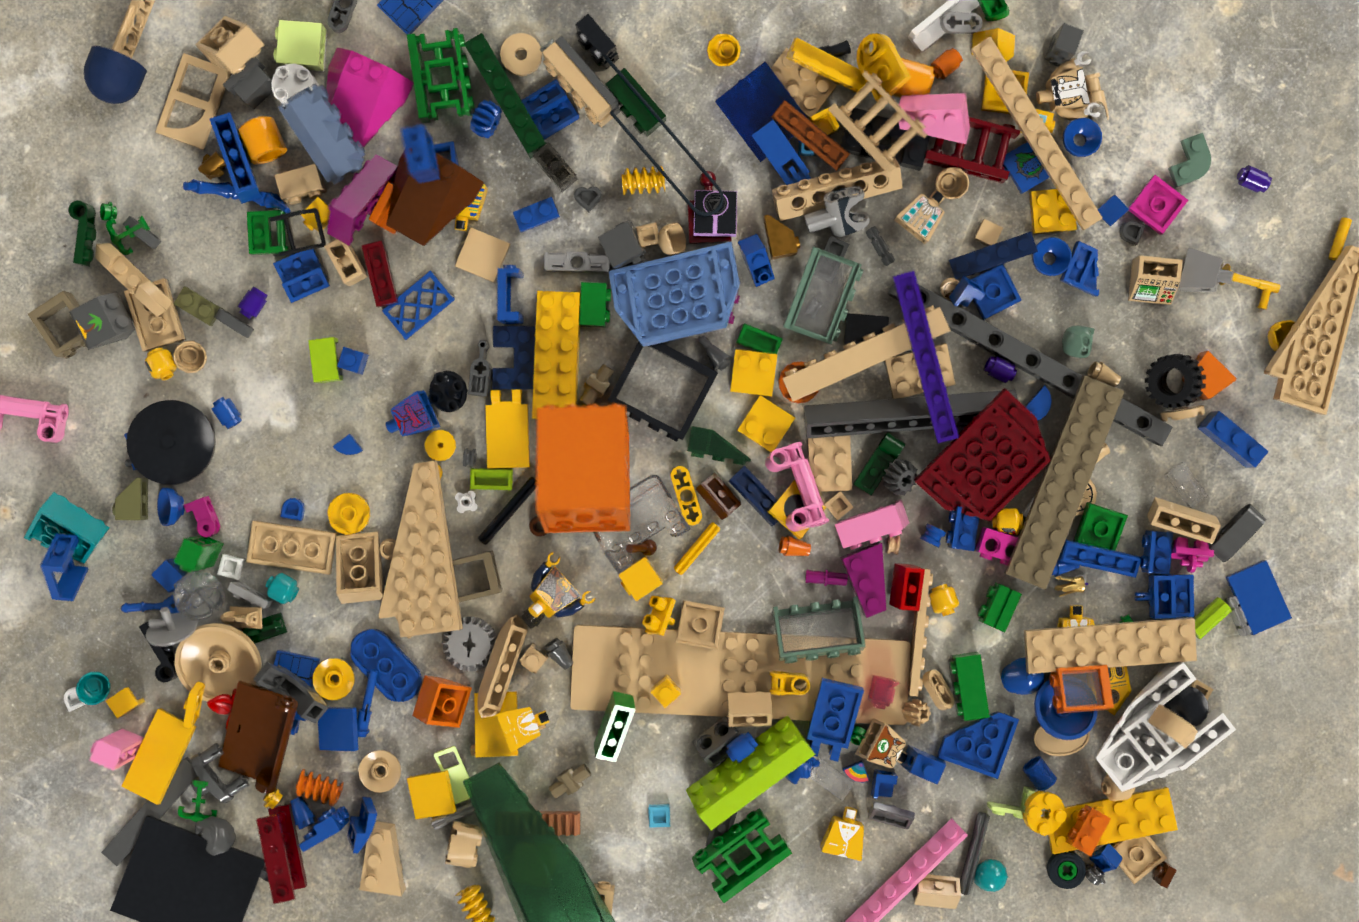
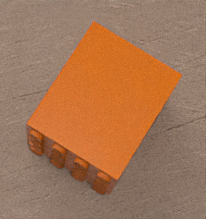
M589 404L587 407L566 405L565 407L556 408L553 405H545L543 408H537V513L545 533L630 531V457L626 406L610 404L609 406L600 407L597 404Z

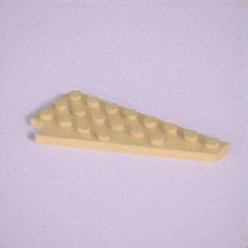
M1353 245L1345 246L1265 368L1263 374L1278 378L1273 397L1274 400L1317 414L1327 415L1359 288L1358 247Z

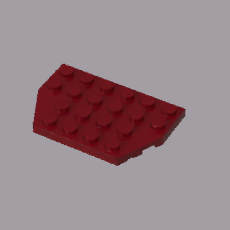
M1004 388L958 434L959 438L953 439L914 481L945 510L956 511L957 506L962 507L961 513L991 521L1051 460L1046 450L1037 418Z

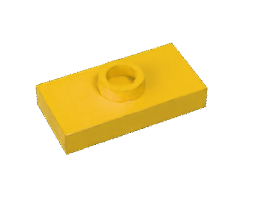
M197 682L189 692V696L184 703L183 708L186 709L183 727L192 728L200 716L205 683Z

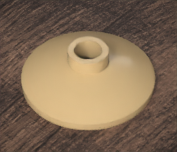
M375 750L368 753L359 765V778L362 784L373 792L382 793L391 790L401 777V766L398 759L392 753L385 750ZM379 766L385 768L384 773L378 771Z

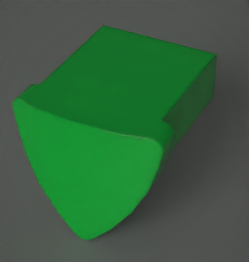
M978 0L985 14L984 18L986 21H997L1008 17L1010 9L1004 0Z

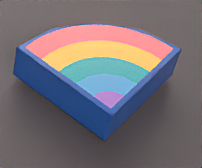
M862 760L842 768L847 777L853 781L861 783L870 781Z

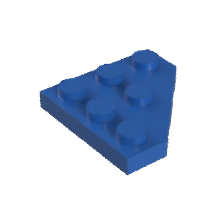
M999 711L990 714V718L980 719L944 736L937 757L998 779L1019 719Z

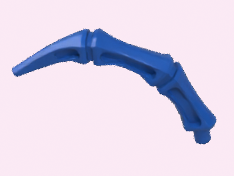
M193 179L191 182L183 183L185 191H193L198 194H216L227 199L231 197L233 200L239 199L233 184H230V182L210 183ZM260 192L262 197L252 200L266 208H277L285 213L291 212L283 200L272 192Z

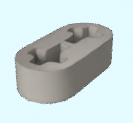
M951 12L943 16L940 24L942 30L946 33L973 34L982 27V18L976 13ZM952 18L953 22H959V24L950 28V24H947L946 21ZM971 18L973 22H976V26L972 27V29L971 25H964V22L970 21Z

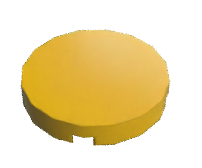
M343 493L335 497L329 504L327 510L329 523L339 533L345 535L356 534L367 526L370 519V507L367 501L360 495Z

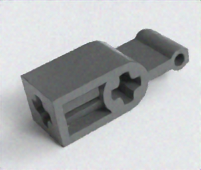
M480 340L478 343L480 348L479 359L474 360L470 368L468 395L490 397L492 366L486 360L489 343ZM481 363L486 367V371H482V374L477 370Z

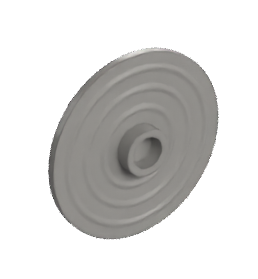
M164 607L160 610L162 618L149 620L146 639L154 646H169L179 643L195 632L198 620L196 616L190 613L180 612L171 614L169 608Z

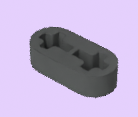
M129 216L123 225H129L132 228L139 224V221ZM140 228L133 232V234L153 249H156L162 242L150 230L146 231Z
M221 308L218 309L214 318L246 338H249L254 330L251 326Z

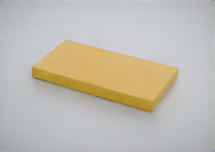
M157 709L121 787L156 805L161 804L197 726L193 725L190 729L183 727V719L163 709Z

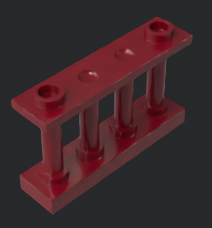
M969 117L970 127L982 130L974 159L971 161L963 159L962 153L965 144L958 142L956 143L954 154H951V156L943 154L944 139L937 137L934 147L926 151L924 163L942 168L957 167L966 174L1004 183L1008 180L1010 172L1004 170L1003 167L1010 138L1015 139L1021 130L1015 129V126L1011 124H1003L1002 126ZM990 133L1002 136L995 164L992 167L984 165L982 161Z
M291 803L275 806L273 809L269 808V816L256 819L273 904L295 900L294 890L307 886Z

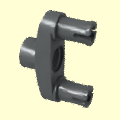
M215 743L204 752H199L191 757L193 769L198 776L193 780L208 782V786L202 787V796L210 792L219 801L227 803L234 798L235 794L248 787L249 783L243 775H240L228 785L221 781L208 765L211 761L224 754L221 747L218 749L219 744ZM192 780V781H191V786H192L193 790L195 791V793L197 794V787H194V785H193V780Z

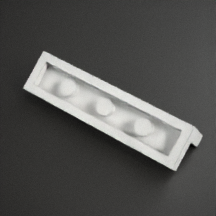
M948 0L911 30L908 39L920 54L946 34L940 24L943 16L951 12L972 13L980 6L978 0ZM952 18L946 21L947 24H950V28L959 23L953 22Z

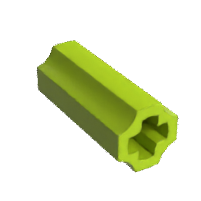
M1217 597L1194 617L1195 634L1198 639L1203 638L1232 612L1229 605L1221 598Z

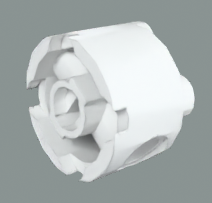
M295 63L277 67L271 82L275 98L283 103L284 106L288 103L287 99L303 89L309 87L312 90L311 87L315 83L319 87L315 77L305 67Z

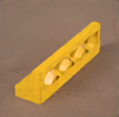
M794 38L786 55L787 59L855 93H858L866 84L858 68L799 38Z

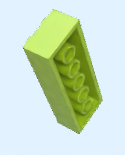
M788 715L760 734L755 739L758 743L755 751L740 763L737 760L733 762L729 757L686 789L698 816L710 830H713L815 755L800 730Z

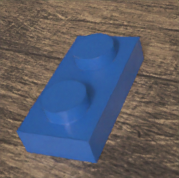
M552 197L513 212L521 233L560 218Z

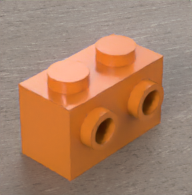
M1085 805L1080 810L1074 827L1068 832L1066 842L1092 856L1111 818Z

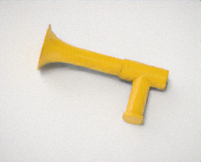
M1225 264L1222 270L1232 271L1230 264ZM1235 272L1232 280L1262 289L1261 299L1257 308L1263 310L1268 308L1267 305L1271 292L1278 293L1281 287L1277 283L1251 278Z

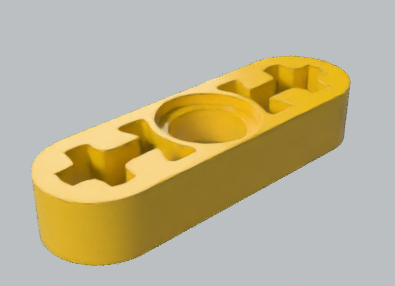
M677 466L671 472V480L683 519L689 525H697L702 519V513L689 471L683 466ZM678 469L686 473V476L683 477L684 483L688 481L690 483V486H683L679 490L676 485H681L680 481L674 478ZM685 489L690 490L693 495L692 499L688 502H684L680 498V493ZM696 503V506H692L694 513L698 512L699 514L696 517V521L692 522L691 519H687L686 516L689 515L688 508L684 510L683 505Z

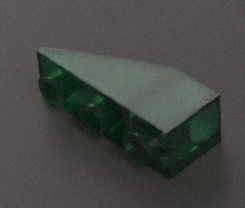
M692 426L688 445V452H692L691 456L703 458L704 454L711 455L712 460L724 462L725 458L733 459V464L745 465V462L751 461L748 456L714 430Z

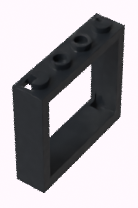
M638 342L608 401L612 404L626 406V411L630 412L629 417L638 422L641 419L649 422L647 427L657 432L660 429L668 432L666 437L676 442L678 439L683 440L718 372L663 343L648 346L708 378L681 431H678L617 399L643 349V345Z

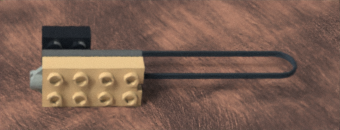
M589 14L585 15L575 24L577 29L575 34L579 38V44L584 50H590L592 53L591 57L598 66L602 64L605 69L611 66L715 186L720 194V203L715 210L701 212L692 205L616 116L620 113L617 99L563 36L559 37L556 41L551 39L548 41V44L540 48L545 58L543 63L546 65V70L553 78L557 76L560 82L559 85L566 93L571 92L570 94L574 98L573 101L580 109L584 107L587 113L586 116L593 125L597 123L602 128L614 118L694 212L702 216H711L720 210L724 201L721 188L614 65V62L619 59L616 45Z

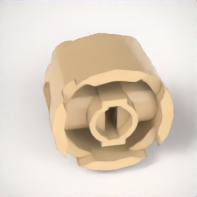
M453 821L445 864L466 868L476 867L478 848L476 846L481 845L483 835L482 828H479V825Z

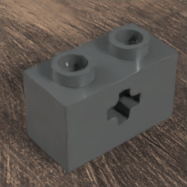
M1063 23L1053 35L1045 59L1049 60V63L1054 66H1060L1070 61L1076 54L1084 30Z

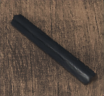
M530 477L479 535L478 539L480 542L486 545L537 488V479Z

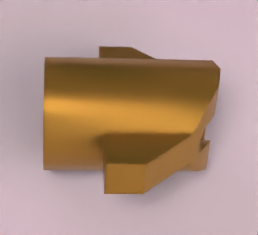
M215 151L211 156L206 154L203 157L202 164L198 170L211 180L224 174L222 169L226 167L224 158Z

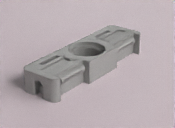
M548 251L544 254V269L547 272L608 273L610 271V261L605 254L588 255V252H567V255L565 253H550L548 255ZM576 256L583 259V265L580 268H575L571 264L572 259Z

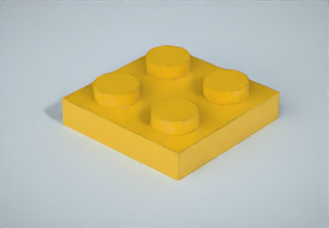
M1057 189L1029 192L1033 234L1077 230L1076 219Z

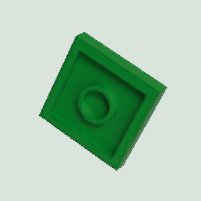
M1087 502L1073 541L1116 551L1128 515Z

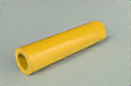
M1341 218L1328 259L1334 261L1338 259L1343 250L1352 219Z

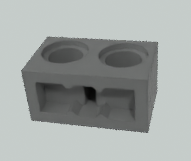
M724 716L692 742L703 760L713 768L728 756L726 753L728 747L726 745L737 738L740 733L736 727H729L728 718Z

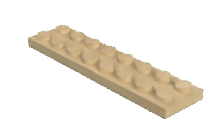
M1192 617L1024 630L1026 672L1028 674L1056 672L1057 668L1107 665L1110 668L1197 661L1195 619Z

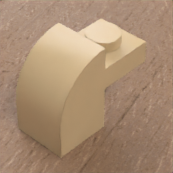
M1159 704L1147 721L1184 748H1187L1194 741L1198 732L1194 726L1161 704Z

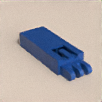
M774 120L752 135L786 185L797 183L803 179H811L808 174L810 171ZM790 160L794 163V165L799 171L797 173L794 167L791 166L789 168V171L793 175L792 177L783 166Z

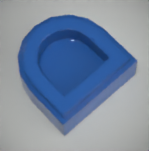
M298 498L286 500L283 503L280 517L303 521L304 503Z

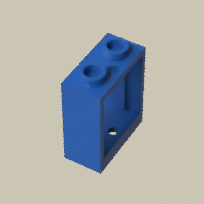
M424 125L401 129L409 173L418 183L439 180L440 174L431 134Z

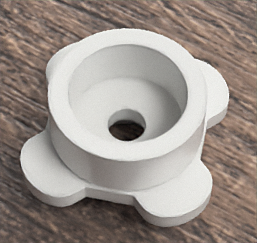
M469 491L465 494L459 492L455 495V499L458 502L457 511L459 513H464L467 510H477L478 505L476 504V494L474 491Z

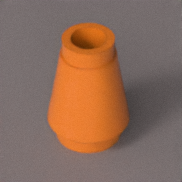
M789 535L786 537L782 536L778 551L783 556H809L811 544Z

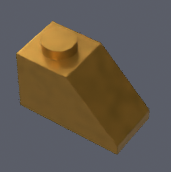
M764 215L763 221L771 260L796 255L797 249H800L798 236H794L793 230L770 215Z

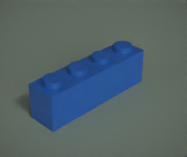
M231 113L210 118L232 184L241 204L261 198V193Z

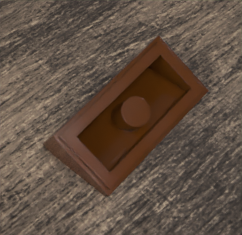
M715 472L696 487V491L721 520H724L741 505V502Z

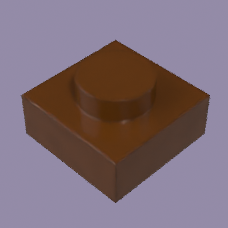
M1163 861L1156 867L1153 879L1167 889L1177 870L1169 863Z

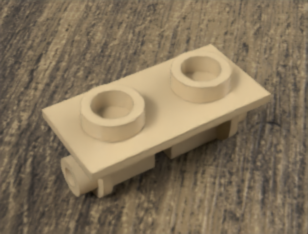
M230 606V611L225 612L220 617L224 624H230V626L235 628L263 629L262 607Z

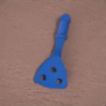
M183 591L171 595L163 602L125 603L120 609L122 612L128 613L144 612L152 609L161 610L164 607H168L171 614L180 613V610L188 613L189 601L187 593Z

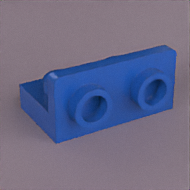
M957 506L956 511L952 510L949 513L951 529L947 531L946 543H948L949 548L974 551L979 517L965 515L961 513L962 507Z
M1145 530V534L1142 536L1144 553L1141 556L1142 560L1140 563L1142 572L1170 575L1172 532Z

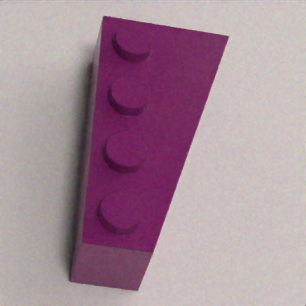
M377 154L371 160H367L363 165L362 171L355 173L349 186L345 185L341 190L340 196L331 201L328 208L330 216L327 234L350 246L354 240V231L360 232L364 226L363 222L367 214L371 215L387 183L393 184L395 182L398 166Z

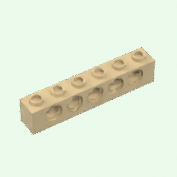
M893 156L894 159L891 162L896 167L891 172L884 170L877 161L852 168H844L834 173L822 174L819 177L803 179L797 183L781 185L778 188L772 189L775 211L780 221L806 215L826 208L824 203V196L826 194L852 186H858L864 190V199L902 189L900 165Z

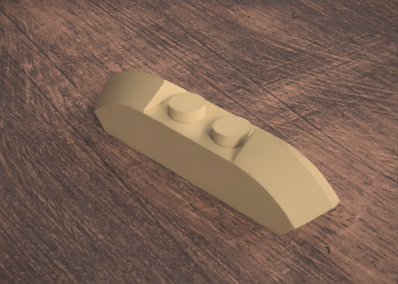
M111 243L96 244L95 258L154 315L159 316L168 309L172 301Z
M517 614L511 617L500 630L490 655L478 693V712L481 718L498 714L507 693L528 631L527 624Z

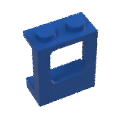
M503 265V268H498L497 320L502 324H523V315L520 312H511V278H524V274L519 268H516V265Z
M55 534L40 565L52 600L74 601L87 574L88 567L75 566L72 555L79 543L77 535ZM54 572L62 573L58 583Z

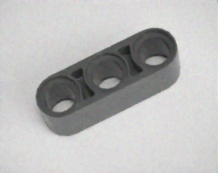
M1251 504L1244 506L1216 535L1213 544L1208 543L1209 549L1214 550V554L1222 562L1228 561L1263 526L1266 518Z

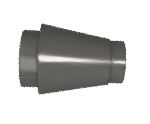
M555 638L544 647L547 651L546 654L564 670L573 664L572 658L562 640L560 641L558 638Z

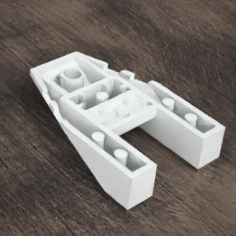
M1184 662L1169 663L1152 678L1132 700L1095 756V759L1121 792L1146 784L1147 781L1168 776V774L1175 771L1187 769L1236 730L1222 712L1213 709L1207 714L1202 724L1195 727L1198 732L1194 741L1187 748H1184L1147 722L1159 704L1163 706L1196 680Z

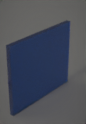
M766 61L745 78L739 80L735 86L715 101L760 162L767 157L752 135L774 120L771 116L784 100L806 117ZM775 121V123L778 125V127L780 128V130L785 135L788 141L794 137L789 131H787L783 126H781L778 122Z

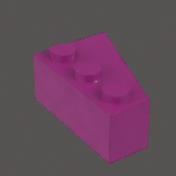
M876 542L840 557L855 596L858 597V603L863 615L868 618L886 611L882 543Z

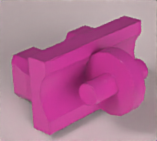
M1177 537L1174 540L1171 559H1180V565L1186 566L1187 571L1190 573H1194L1196 567L1202 568L1203 562H1207L1209 557H1214V550H1209L1207 542L1195 540L1194 548H1188L1187 538Z

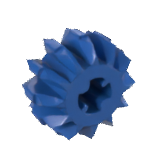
M483 100L475 108L472 120L470 121V129L478 136L488 139L497 130L502 117V109L491 101Z

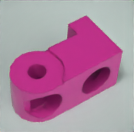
M209 496L184 505L186 513L193 512L198 523L197 532L199 535L210 537L220 531V523Z

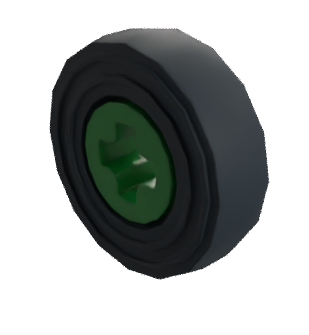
M1073 851L1052 854L1047 863V873L1050 880L1060 888H1075L1085 878V863ZM1064 865L1067 867L1071 865V867L1069 868L1071 872H1069V874H1067L1066 872L1063 873L1064 870L1062 867Z

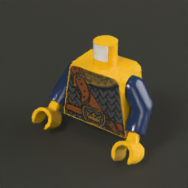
M554 552L548 554V561L543 562L533 574L530 586L532 593L529 597L534 604L528 610L535 618L542 613L548 618L553 615L558 618L572 616L584 608V604H591L596 599L586 600V595L591 591H586L582 599H579L581 594L555 566L551 568L552 565H557L560 561V557L555 562L550 560V556Z

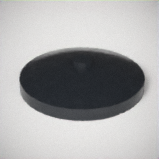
M177 400L159 401L140 411L129 427L126 440L128 456L137 471L151 481L167 485L186 483L198 477L210 464L216 445L215 433L208 418L196 407Z

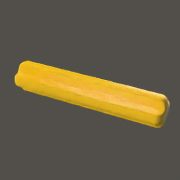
M712 522L674 566V570L679 575L684 574L720 531V527Z

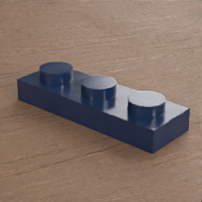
M743 466L729 482L772 527L778 520L769 514L768 511L777 499L746 466Z

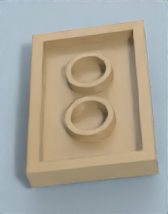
M786 48L763 78L761 84L781 99L786 100L800 113L810 119L811 116L818 113L837 87V84L787 59L786 55L789 49Z
M165 278L152 282L172 301L168 309L159 316L154 315L129 290L124 291L143 352L185 340L169 284Z
M947 344L935 345L945 387L956 385ZM913 351L893 356L884 361L893 399L924 393Z
M850 435L808 438V461L818 491L852 490Z

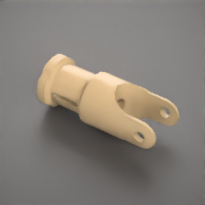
M1100 73L1084 76L1089 103L1101 104L1105 109L1107 120H1109L1104 90H1101L1099 82Z

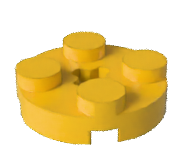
M1037 791L1031 794L1024 804L1026 808L1025 813H1023V820L1026 826L1043 836L1056 831L1067 818L1062 800L1051 792ZM1044 808L1047 810V814L1041 817L1040 815H1042V809Z

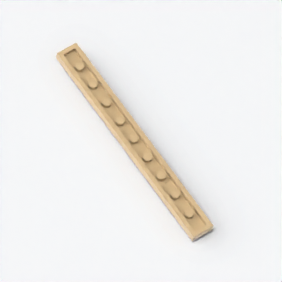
M991 36L971 49L972 53L1081 229L1085 230L1103 219Z

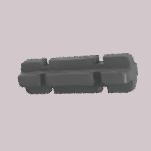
M873 226L866 231L869 239H872L871 243L879 257H882L883 264L888 266L895 261L892 253H889V248L883 237L879 236L880 232L877 227Z

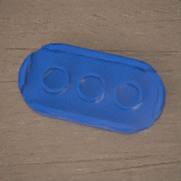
M367 629L354 637L350 653L352 661L367 678L369 677L370 669L378 671L375 686L387 699L395 702H405L412 699L419 692L422 685L420 670L386 633L378 629Z

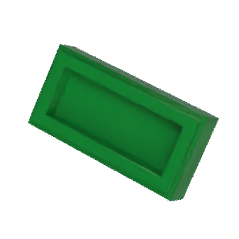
M744 323L736 343L757 352L777 354L783 338Z

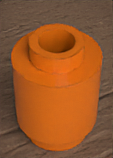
M956 49L946 50L931 63V66L934 68L933 74H935V78L944 80L960 67L963 59Z

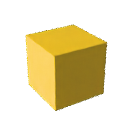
M646 555L621 571L618 575L622 580L623 588L629 596H633L635 601H638L663 584V580Z

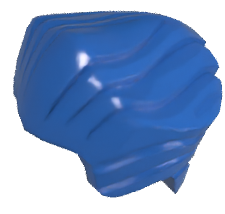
M811 757L785 776V778L792 784H798L800 778L808 779L811 775V768L819 767L820 762Z

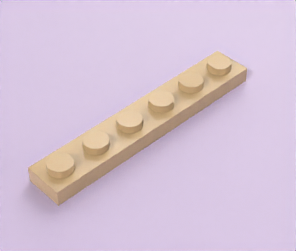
M924 568L920 610L914 611L910 649L908 695L917 697L918 691H922L923 686L920 671L924 670L925 658L922 657V651L926 649L927 637L924 636V630L928 628L929 616L926 615L927 607H930L931 597L928 594V589L933 583V574L930 573L928 568Z

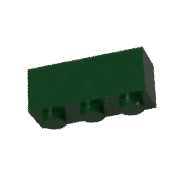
M623 68L620 72L665 122L666 115L631 74ZM618 74L605 84L621 106V113L626 118L630 117L635 122L633 126L640 134L644 133L648 137L661 126L660 122Z

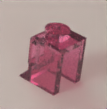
M873 675L868 700L873 703V707L885 709L886 706L889 707L890 703H893L896 690L894 687L900 684V682L895 679Z

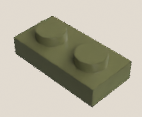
M186 286L183 287L174 302V305L209 326H213L216 321L214 316L218 309L221 308Z

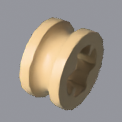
M888 535L886 553L894 552V554L898 555L900 536L893 538Z

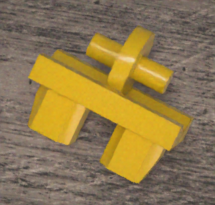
M651 596L649 605L653 608L651 614H646L642 621V624L646 627V633L664 636L667 626L675 624V619L671 617L676 600L667 597Z

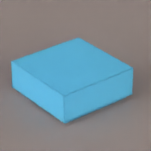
M648 805L649 828L670 827V805Z

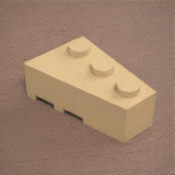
M376 821L366 843L359 890L402 896L406 890V885L402 874L403 868L400 862L395 824Z

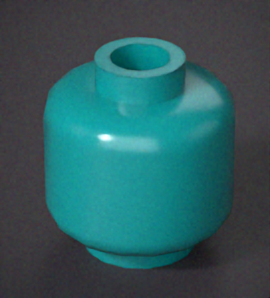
M279 573L275 577L271 576L265 586L268 588V597L281 604L291 603L299 592L297 581L284 573Z

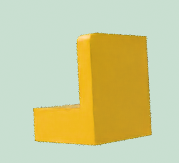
M827 108L811 116L810 121L829 136L837 132L839 124L835 116Z
M129 687L122 689L106 700V703L117 719L145 702L143 698L137 700Z

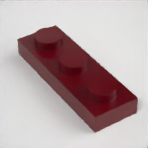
M380 240L361 245L376 307L399 303L384 241Z

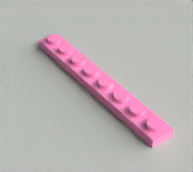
M951 818L845 922H879L968 836L966 832Z

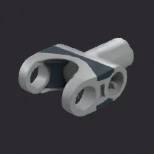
M852 186L826 194L824 196L826 208L804 215L808 232L812 233L830 227L833 236L843 237L867 227L870 223L867 213L850 212L854 205L864 199V190L861 187Z

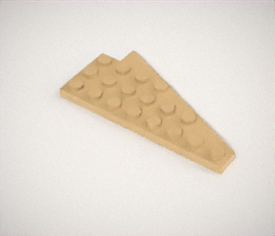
M437 460L415 463L413 466L378 615L379 619L397 617L400 637L463 629Z

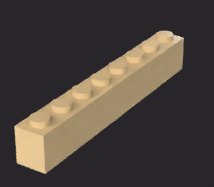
M932 305L925 308L932 339L950 331L940 307L934 308ZM904 318L902 319V324L895 326L892 323L883 327V332L875 335L872 332L863 336L864 341L856 344L855 341L845 344L843 346L844 350L838 353L832 350L824 354V359L818 362L816 359H812L804 363L805 367L798 371L795 367L784 372L786 376L782 379L792 401L794 402L911 349Z

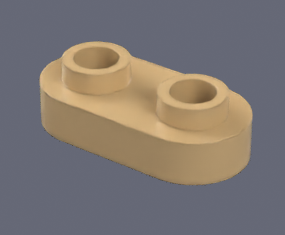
M937 670L925 672L923 675V685L935 706L942 711L952 708L954 697L940 672Z

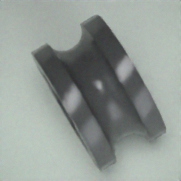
M465 448L463 454L464 467L467 465L475 467L476 449L470 451L469 448Z

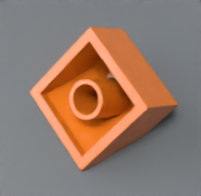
M425 675L412 716L425 724L460 728L472 687L441 677Z

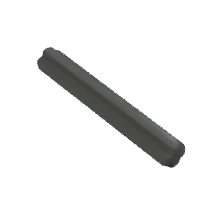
M979 812L975 822L960 879L961 894L969 895L990 819L987 813Z

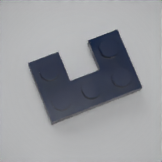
M493 326V347L514 348V368H493L494 390H533L535 326Z

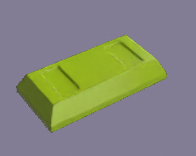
M471 468L470 489L512 490L513 469Z

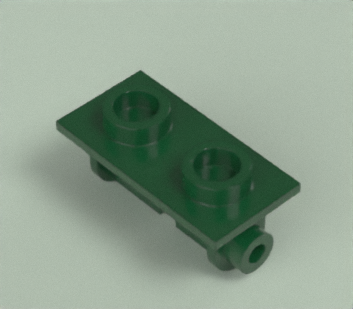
M281 612L263 618V629L241 628L242 632L254 644L288 632Z

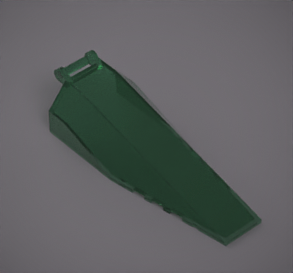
M500 762L463 781L518 922H615L582 863L566 843L561 842L552 826H548L539 810L536 811L530 804L529 798L520 790L517 783Z

